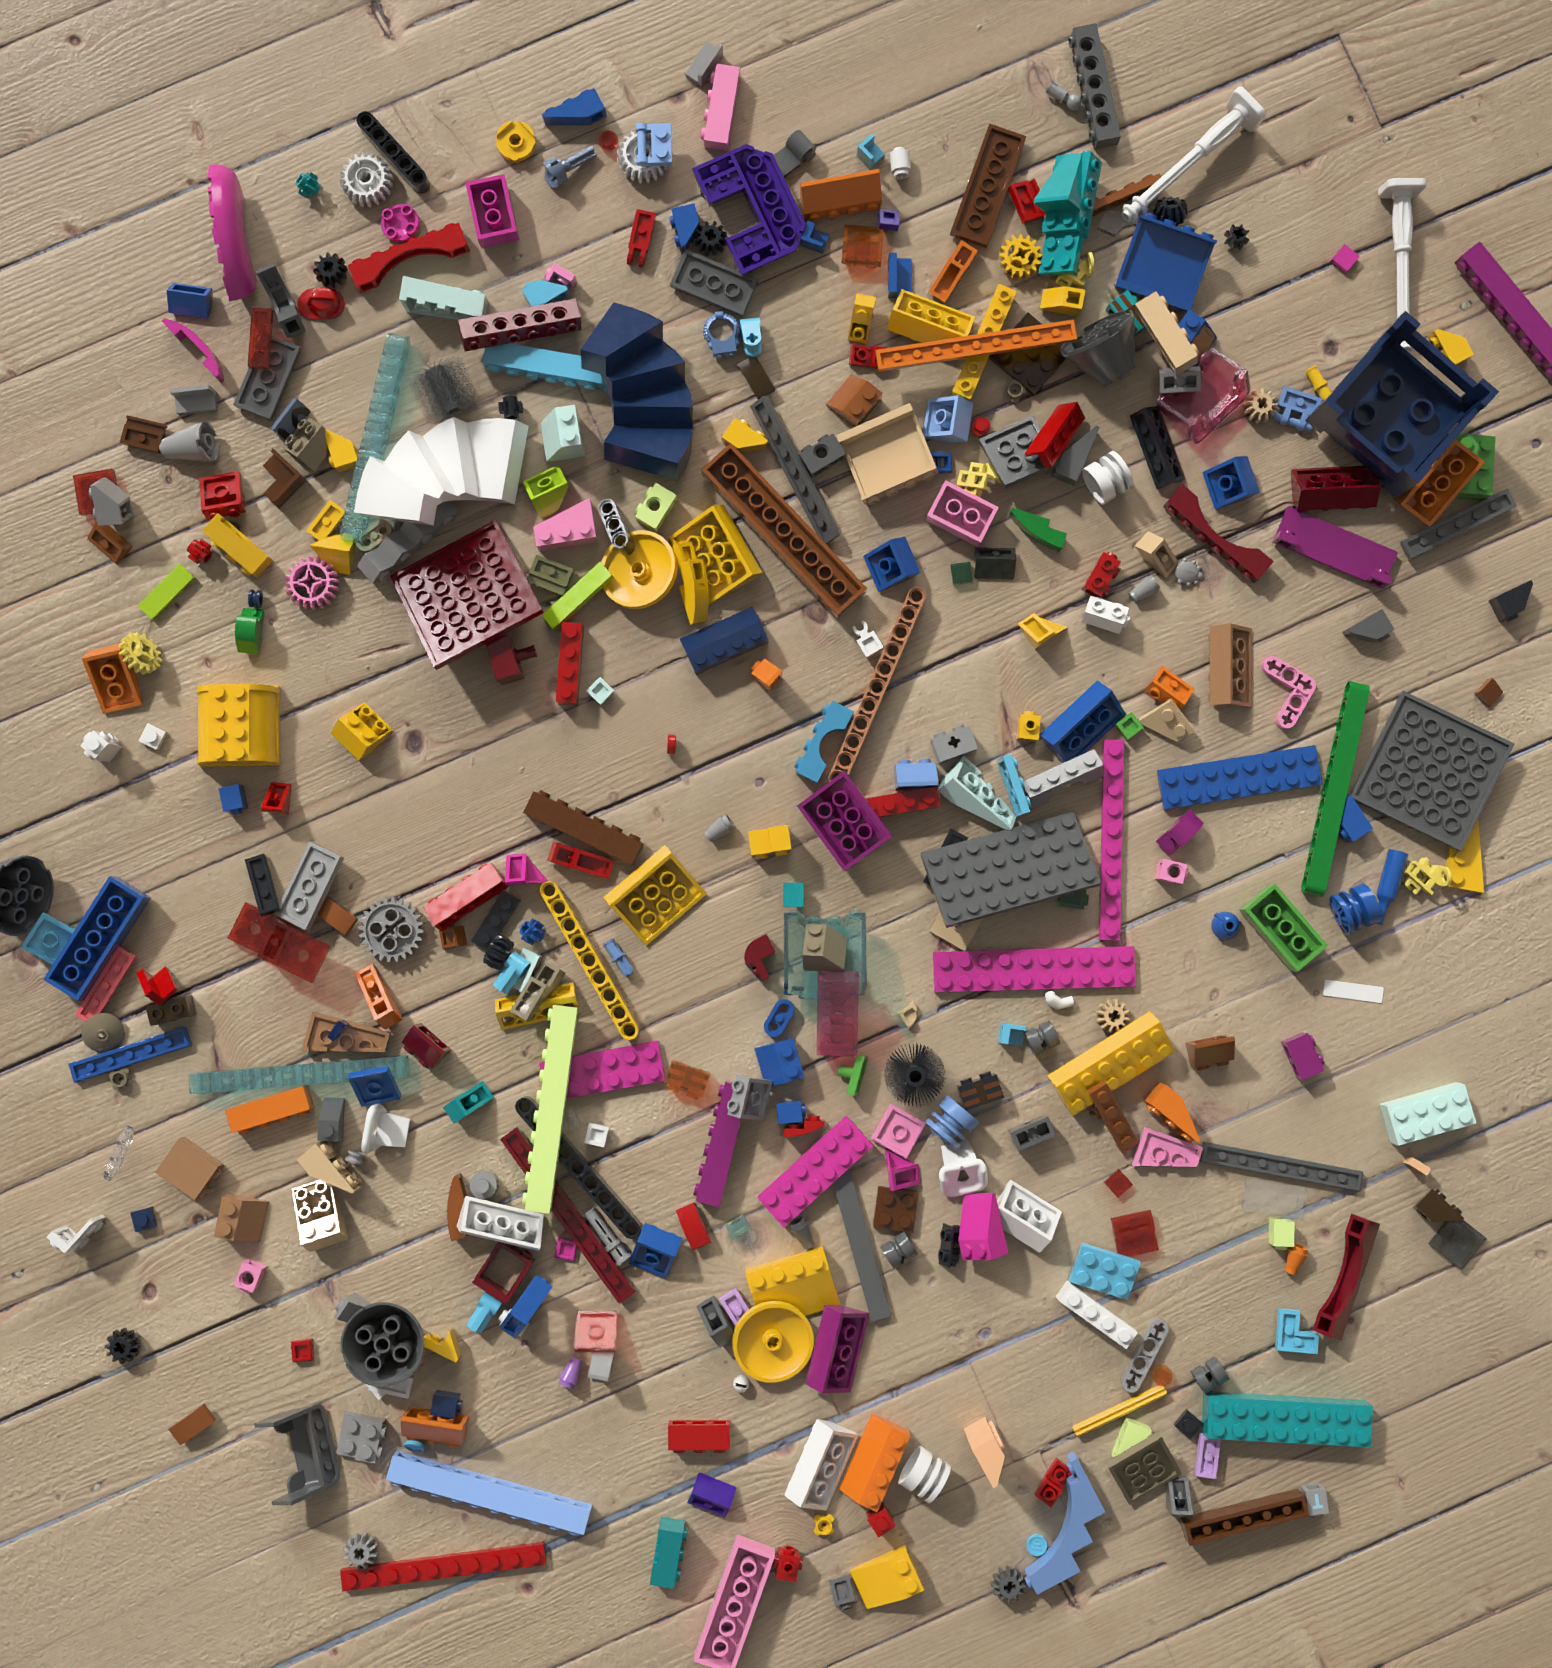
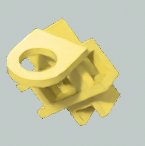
M1092 252L1087 254L1084 261L1079 259L1077 274L1059 275L1055 283L1061 287H1071L1072 284H1075L1082 288L1086 280L1093 276L1095 265Z
M971 462L969 471L960 470L956 485L964 487V490L981 498L983 490L990 491V487L986 486L988 480L1001 482L991 464ZM979 477L978 484H975L976 478Z
M1421 858L1419 862L1411 861L1404 870V874L1407 877L1402 884L1414 894H1417L1422 889L1425 893L1432 895L1434 892L1431 889L1435 884L1440 886H1449L1451 884L1452 876L1450 869L1446 866L1431 865L1428 862L1429 858ZM1444 871L1447 875V881L1444 879Z

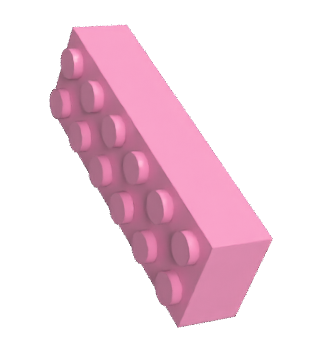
M736 1534L695 1649V1662L711 1668L736 1667L775 1557V1548Z

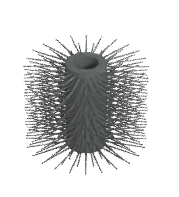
M453 361L450 364L440 365L439 363L436 366L434 362V366L430 367L425 373L417 374L421 376H417L420 378L418 379L419 383H413V380H411L413 388L416 387L419 398L422 395L428 398L422 399L421 404L422 407H425L423 406L424 403L431 406L429 408L432 409L430 413L433 414V417H449V415L464 411L461 410L465 409L463 406H471L468 403L472 404L469 402L471 398L468 397L470 393L462 387L464 386L462 382L465 379L457 376L456 374L458 373L454 372L459 367H461L460 370L463 372V368L458 364L453 367Z

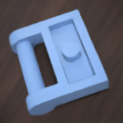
M636 123L635 131L637 132L638 141L636 165H672L671 123ZM645 133H651L652 157H646Z

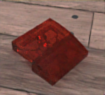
M1151 1210L1111 1218L1117 1254L1129 1257L1159 1250Z

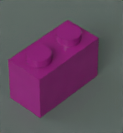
M1302 1032L1281 1041L1297 1079L1305 1080L1325 1071L1323 1068L1324 1060L1315 1050L1316 1042L1312 1035Z

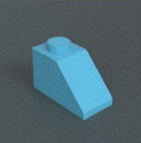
M542 280L529 282L522 289L523 295L530 307L563 301L570 296L566 286Z

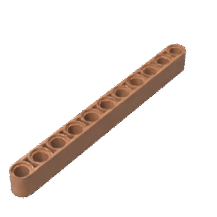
M913 587L907 594L829 774L828 782L831 781L833 775H839L843 771H846L848 775L850 774L924 603L926 594L921 587ZM918 593L921 596V600L919 602L913 601L911 594ZM905 611L912 612L913 619L906 620L903 617V613ZM902 629L906 636L898 638L895 635V631ZM894 647L897 649L898 654L892 657L888 655L887 649ZM882 665L888 666L890 673L887 675L881 674L879 667ZM875 683L880 684L882 691L875 693L872 691L871 686ZM868 701L872 702L874 710L866 711L863 704ZM858 720L865 721L866 728L863 730L858 729L855 722ZM848 739H857L858 746L856 748L849 747ZM842 756H847L851 763L848 766H842L839 759Z

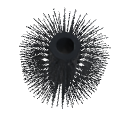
M917 1042L915 1054L913 1044V1059L910 1048V1062L909 1060L907 1062L902 1053L901 1057L895 1050L897 1056L892 1053L895 1058L890 1056L891 1060L888 1061L890 1065L888 1067L885 1066L884 1072L889 1073L884 1075V1079L889 1077L885 1082L886 1084L888 1082L887 1090L889 1086V1093L891 1086V1095H894V1099L897 1097V1101L900 1100L901 1103L904 1099V1105L908 1099L909 1105L912 1095L911 1103L913 1106L915 1091L916 1107V1088L919 1103V1086L923 1088L928 1097L929 1093L935 1100L934 1095L930 1091L936 1096V1092L940 1094L938 1089L940 1088L941 1090L942 1088L939 1086H942L944 1079H946L941 1076L946 1071L941 1072L944 1069V1065L942 1066V1061L939 1057L937 1061V1053L931 1056L932 1052L928 1049L929 1047L926 1049L924 1045L922 1048L921 1043L918 1052ZM912 1071L920 1072L917 1078L909 1076Z

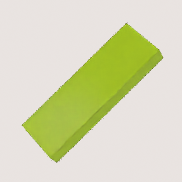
M179 563L138 607L152 620H155L196 578Z

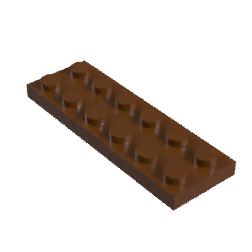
M989 123L950 236L987 248L1026 136Z

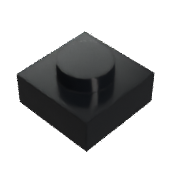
M1185 1409L1174 1425L1191 1439L1203 1423L1188 1409Z

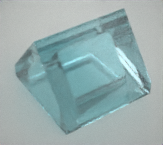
M743 1214L726 1224L732 1240H736L752 1230Z

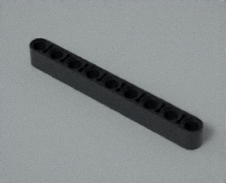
M524 1096L516 1102L515 1109L533 1131H536L533 1119L535 1110H539V1105L532 1097ZM522 1101L530 1103L529 1111L522 1110ZM562 1132L560 1149L561 1147H568L571 1153L570 1156L565 1157L559 1150L558 1160L626 1238L635 1239L638 1237L642 1229L640 1220ZM575 1162L583 1164L584 1170L582 1172H577L574 1169ZM589 1177L597 1180L596 1187H590L587 1184ZM608 1193L611 1200L605 1203L600 1199V1195ZM621 1208L624 1211V1216L621 1218L616 1217L613 1212L614 1209ZM635 1224L638 1229L637 1232L630 1233L627 1230V1225Z

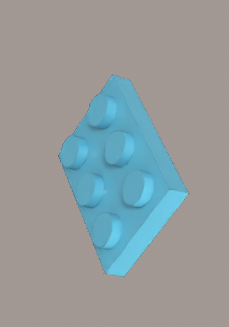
M1011 754L1005 755L998 759L997 763L1015 816L1018 817L1030 812L1031 802L1029 797L1024 794L1023 788H1025L1022 777H1018L1016 771L1018 764L1015 757L1012 758Z
M1081 1243L1069 1276V1282L1128 1300L1141 1263L1140 1260Z

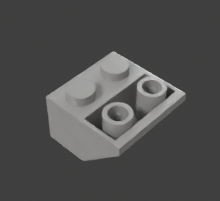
M101 478L90 485L89 496L94 503L93 517L97 520L98 526L123 524L134 516L130 496L108 478Z

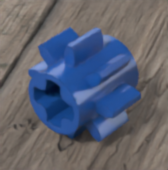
M533 918L530 922L525 921L520 928V934L523 935L521 939L531 945L534 942L539 943L545 936L544 924Z

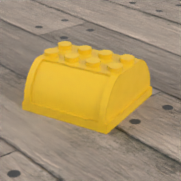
M208 684L197 687L198 767L280 766V686Z

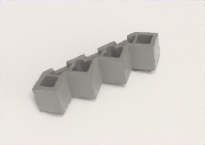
M450 501L437 505L434 526L404 522L399 530L386 535L378 548L365 553L357 567L372 584L379 580L381 582L386 580L390 573L402 563L407 562L412 557V554L423 545L428 544L433 539V536L445 526H449L455 520L454 516L458 509Z

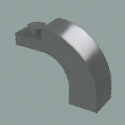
M275 263L257 269L256 273L273 304L278 322L287 339L305 332L306 329L296 303Z

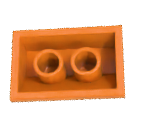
M409 1406L401 1416V1436L407 1437L406 1439L418 1441L423 1439L427 1440V1443L430 1444L442 1442L447 1443L449 1447H459V1445H463L466 1439L469 1420L467 1415L457 1414L455 1419L430 1415V1409Z

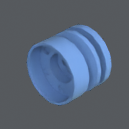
M947 1095L939 1104L940 1108L944 1111L943 1115L933 1111L932 1115L938 1121L935 1123L928 1118L925 1122L942 1141L958 1149L961 1145L955 1140V1137L958 1136L965 1141L966 1138L961 1133V1130L964 1128L972 1133L980 1122Z

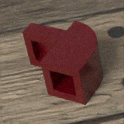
M767 934L753 940L747 946L744 955L746 966L754 963L753 972L756 978L761 977L762 981L770 976L761 959L775 953Z

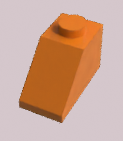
M765 658L762 662L758 660L751 668L753 671L751 676L768 691L782 678L783 671Z

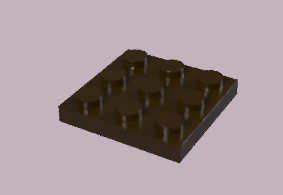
M1028 312L1014 329L1041 325L1042 323ZM1063 344L998 353L989 356V359L1000 369L1026 387V391L1033 397L1066 360L1059 351Z

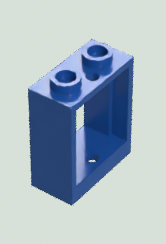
M536 1275L499 1328L516 1339L552 1289L549 1282Z

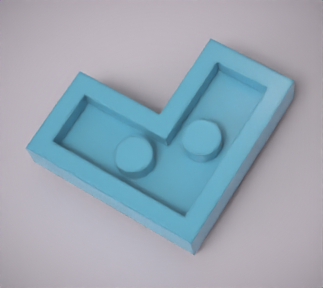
M1278 1308L1275 1349L1277 1351L1318 1354L1319 1333L1299 1330L1300 1311Z

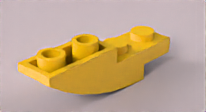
M692 542L677 543L673 545V549L684 585L679 586L689 623L690 625L704 623L707 621L709 590L703 558H696Z

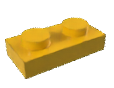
M329 500L306 531L318 541L329 537L347 515V512L332 500Z

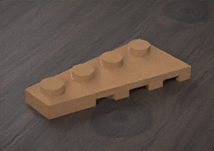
M312 1012L302 1051L386 1052L392 1032Z

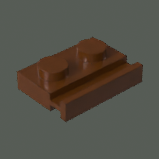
M127 415L120 443L125 446L161 454L159 445L162 439L165 438V431L168 426Z

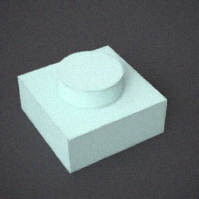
M601 677L586 690L600 705L615 692Z

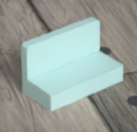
M523 948L520 956L529 961L531 966L522 978H519L513 987L519 990L520 993L530 976H534L542 958L541 955L526 948Z

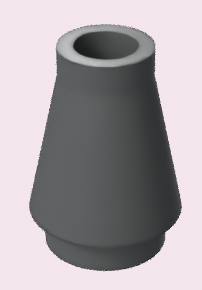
M804 1217L790 1223V1231L802 1244L803 1248L809 1249L814 1246L815 1242L808 1221Z

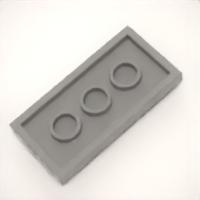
M309 841L280 901L281 911L275 912V915L304 930L310 931L344 858Z

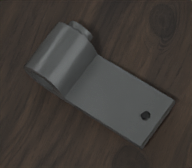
M796 130L786 141V146L773 155L783 177L787 176L805 161L809 162L816 155V147L801 130Z

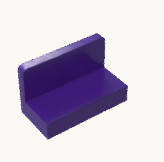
M698 1473L687 1503L725 1518L730 1510L736 1487L703 1473Z

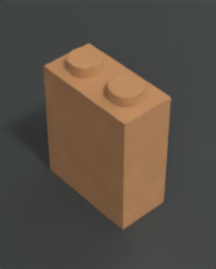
M182 1137L176 1141L155 1173L193 1200H197L201 1197L204 1198L211 1189L209 1185L222 1174L220 1169L224 1164L186 1137Z

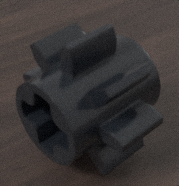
M1233 224L1230 227V231L1226 230L1224 234L1225 237H1228L1224 244H1228L1230 250L1237 247L1241 250L1243 244H1247L1249 241L1246 237L1249 230H1245L1242 224L1238 227H1235Z
M516 396L503 397V402H498L499 412L504 414L505 419L519 418V413H523V403L518 401Z

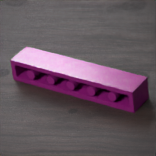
M725 1081V1085L721 1084L718 1096L721 1097L720 1105H715L713 1116H716L715 1125H710L708 1136L712 1137L710 1144L705 1145L703 1156L707 1157L705 1164L701 1163L698 1173L699 1176H702L700 1184L696 1183L693 1195L697 1196L696 1202L716 1207L720 1206L741 1122L740 1118L727 1115V1104L731 1100L733 1093V1082Z

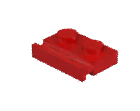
M1035 178L1030 181L1026 180L1011 184L1008 187L1022 224L1045 218V212L1034 204V199L1040 192Z

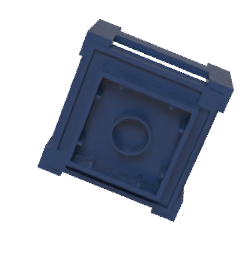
M1406 311L1380 335L1367 353L1305 420L1319 433L1325 431L1383 482L1381 487L1395 499L1423 479L1431 470V466L1499 392L1484 378L1478 383L1475 382L1416 331L1421 324ZM1403 341L1408 343L1459 387L1464 394L1461 396L1456 394L1400 344Z

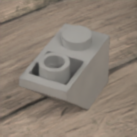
M353 1292L350 1296L346 1295L335 1308L337 1313L334 1318L348 1322L358 1310L372 1303Z
M595 1345L587 1378H592V1381L597 1383L608 1381L612 1371L615 1347Z

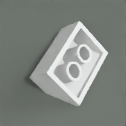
M1010 1179L997 1200L1003 1230L1040 1253L1051 1242L1062 1211Z

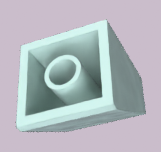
M569 405L554 408L541 422L546 462L585 457L581 422L576 406Z

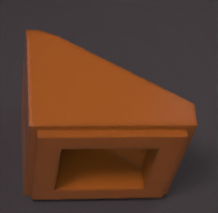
M1490 678L1474 694L1490 707L1503 691L1497 682Z
M463 925L446 928L442 932L439 930L443 950L467 945Z

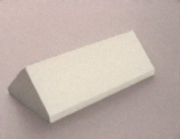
M466 1196L457 1228L460 1233L539 1251L544 1214Z

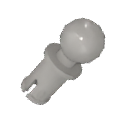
M1053 81L1049 84L1045 93L1059 100L1060 104L1065 101L1070 110H1077L1081 106L1082 100L1079 95H1069V89L1066 90Z

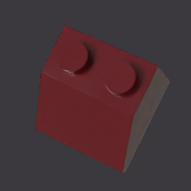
M422 1023L413 1025L402 1041L405 1045L404 1049L409 1054L418 1056L420 1058L419 1062L427 1069L429 1067L431 1069L436 1068L451 1050Z

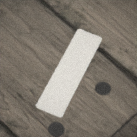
M1325 980L1323 995L1382 1003L1384 988Z

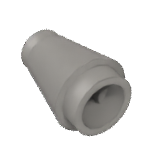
M1152 575L1149 577L1145 576L1129 594L1136 603L1157 593L1160 586Z
M728 815L720 816L704 833L709 841L712 842L731 833L735 825Z

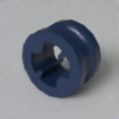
M251 589L248 595L249 607L253 608L256 606L261 608L263 592L261 590L255 592V590Z

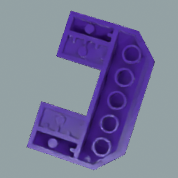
M745 144L692 168L700 193L704 195L709 206L743 192L758 223L751 228L726 238V244L734 259V266L741 275H745L797 251L806 223L772 153L762 152L754 149L753 146Z

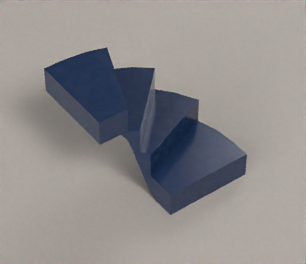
M613 302L581 348V368L602 376L611 402L614 426L604 440V460L678 481L689 461L693 437V405L691 393L685 382V361L676 350L663 341L662 320L638 309Z

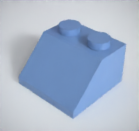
M921 759L919 763H911V760H900L899 764L894 765L895 790L924 789L938 786L936 762L931 763V759Z

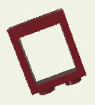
M498 1242L472 1283L506 1305L535 1259L525 1249L521 1251L515 1245ZM501 1247L527 1263L509 1291L484 1275Z

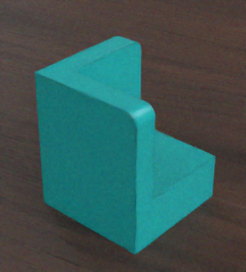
M783 883V906L803 907L804 883Z

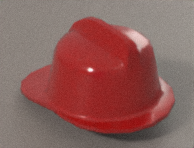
M320 287L304 291L298 298L297 305L301 315L306 318L334 319L344 311L345 301L337 290Z

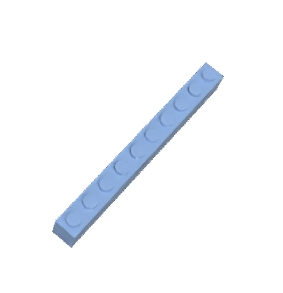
M397 1450L392 1456L386 1478L387 1481H391V1484L395 1486L405 1485L409 1486L413 1491L421 1492L423 1490L430 1492L435 1497H449L453 1502H467L474 1508L485 1507L490 1512L496 1514L503 1512L509 1514L511 1518L528 1519L530 1523L536 1525L540 1523L546 1524L553 1530L564 1529L569 1534L575 1536L584 1535L592 1504Z

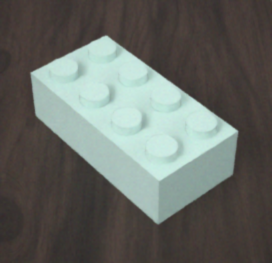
M1458 1082L1379 1104L1390 1143L1398 1146L1476 1124L1466 1086Z

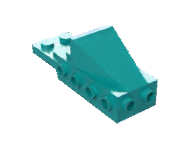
M1083 151L1076 154L1065 153V155L1056 156L1053 173L1034 199V204L1045 212L1042 233L1046 236L1039 267V274L1041 276L1077 274L1083 239H1088L1102 167V161L1091 151Z

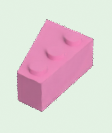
M590 498L534 526L536 546L539 551L598 542Z

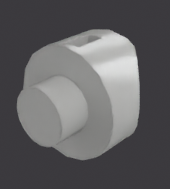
M480 1171L470 1181L471 1193L479 1199L490 1198L499 1187L498 1177L490 1171Z

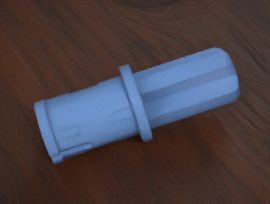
M614 938L603 944V947L612 958V963H616L625 977L631 975L634 969L625 958L626 953L621 951Z

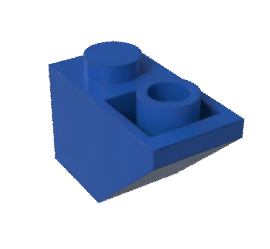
M695 203L671 209L672 216L669 217L671 228H676L677 235H674L676 247H680L682 253H684L685 249L688 250L695 238L694 233L699 231L698 226L700 224Z

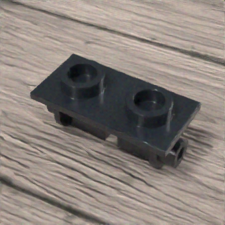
M943 1223L940 1233L939 1264L948 1268L950 1266L956 1267L957 1263H959L960 1248L954 1247V1244H959L960 1225L951 1226Z

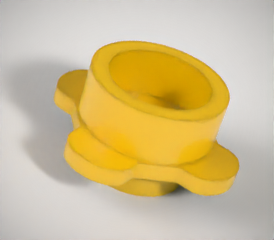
M816 1514L814 1516L816 1523L814 1533L816 1535H832L834 1532L832 1527L834 1517L831 1514L827 1516Z

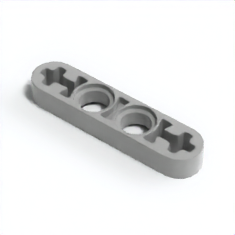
M1154 1318L1149 1322L1121 1377V1385L1127 1392L1133 1393L1140 1388L1168 1334V1325L1161 1318ZM1161 1323L1163 1330L1157 1331L1155 1335L1157 1338H1159L1157 1341L1152 1336H1149V1334L1151 1333L1152 1335H1154L1156 1332V1329L1154 1328L1155 1324L1159 1325ZM1153 1341L1154 1349L1146 1351L1144 1349L1145 1342ZM1137 1359L1145 1361L1143 1369L1135 1368L1134 1364ZM1132 1369L1135 1373L1140 1374V1376L1138 1377L1135 1374L1133 1378V1381L1135 1382L1134 1386L1130 1385L1128 1387L1126 1380L1132 1379L1134 1375L1132 1372H1130Z

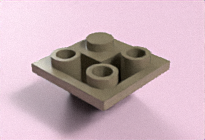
M306 417L298 423L295 432L286 438L283 448L315 471L327 456L325 428L311 418Z

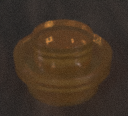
M1157 1365L1152 1370V1379L1157 1385L1165 1386L1172 1380V1371L1166 1365Z

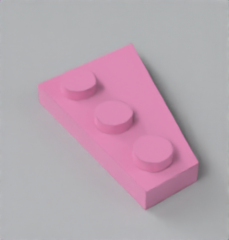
M1144 1127L1132 1166L1197 1167L1203 1147Z

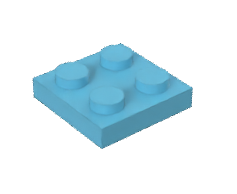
M43 912L20 948L53 965L75 929Z

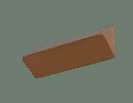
M95 523L87 537L91 543L116 564L133 547L109 525L98 526Z

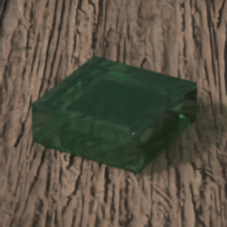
M970 562L950 564L953 585L973 582Z

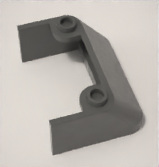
M309 1405L281 1412L254 1423L255 1428L274 1427L277 1433L284 1434L289 1432L298 1471L291 1474L287 1480L288 1494L271 1501L272 1505H294L337 1484L340 1472L326 1411L322 1405Z

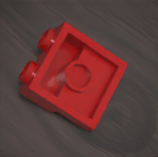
M239 471L199 478L201 511L206 519L212 520L217 513L222 517L230 516L236 518L240 516V513L246 512L245 496L242 492V480Z

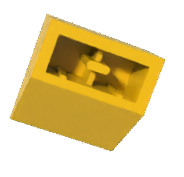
M364 702L339 718L331 734L360 761L373 752L393 729Z

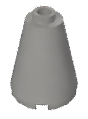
M209 422L196 423L162 439L159 445L161 454L167 459L211 462L216 460L219 455V443H215L214 440L217 434Z

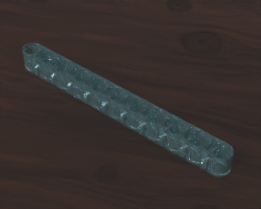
M388 333L385 339L340 529V539L344 541L362 544L365 538L363 534L366 532L369 517L354 513L357 492L369 457L371 456L383 461L409 352V336Z
M408 1055L189 1073V1094L347 1082L351 1072L389 1066L394 1078L410 1076Z

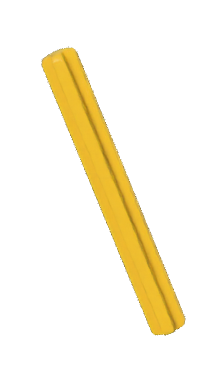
M1160 1384L1073 1425L1074 1433L1077 1437H1080L1165 1397L1167 1391Z

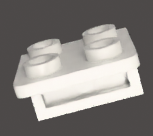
M102 1214L90 1219L77 1234L66 1225L51 1231L47 1238L55 1249L61 1250L63 1253L76 1251L79 1247L82 1249L90 1241L88 1237L93 1232L96 1233L104 1225L102 1221L106 1217Z

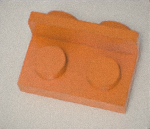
M1161 666L1152 681L1144 689V692L1161 704L1172 699L1179 709L1186 704L1194 691L1193 687L1164 666Z

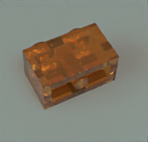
M672 1060L664 1084L668 1085L667 1089L679 1092V1090L687 1092L686 1096L698 1099V1096L703 1097L711 1073Z

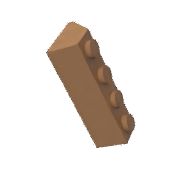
M1231 623L1210 626L1208 635L1210 642V652L1208 654L1210 661V672L1208 674L1210 681V692L1208 694L1210 706L1251 708L1252 628Z

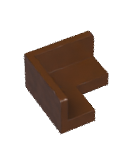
M272 448L270 451L273 455L263 467L277 480L263 494L280 509L306 482V479Z

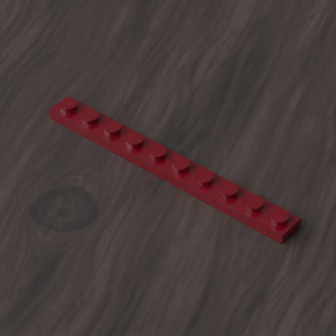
M516 1127L500 1140L526 1175V1172H530L531 1164H528L529 1151L533 1152V1147L520 1129ZM555 1179L551 1211L619 1304L636 1292L635 1288L619 1266L615 1264L614 1259L605 1250L604 1245Z

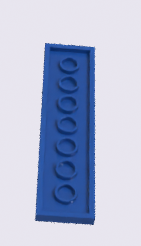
M1316 745L1157 770L1163 810L1322 785Z

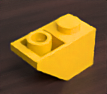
M1067 286L1043 289L1039 310L1078 317L1082 310L1085 290Z
M856 294L848 334L849 341L867 344L876 297Z
M1439 329L1428 336L1429 342L1457 366L1474 355L1465 337Z
M735 418L722 435V442L725 445L732 443L740 453L766 449L768 446L766 435L758 430L757 432L752 430L750 424L743 419L739 421Z
M325 429L326 449H329L331 456H328L332 468L335 467L339 472L361 466L362 463L357 448L352 441Z

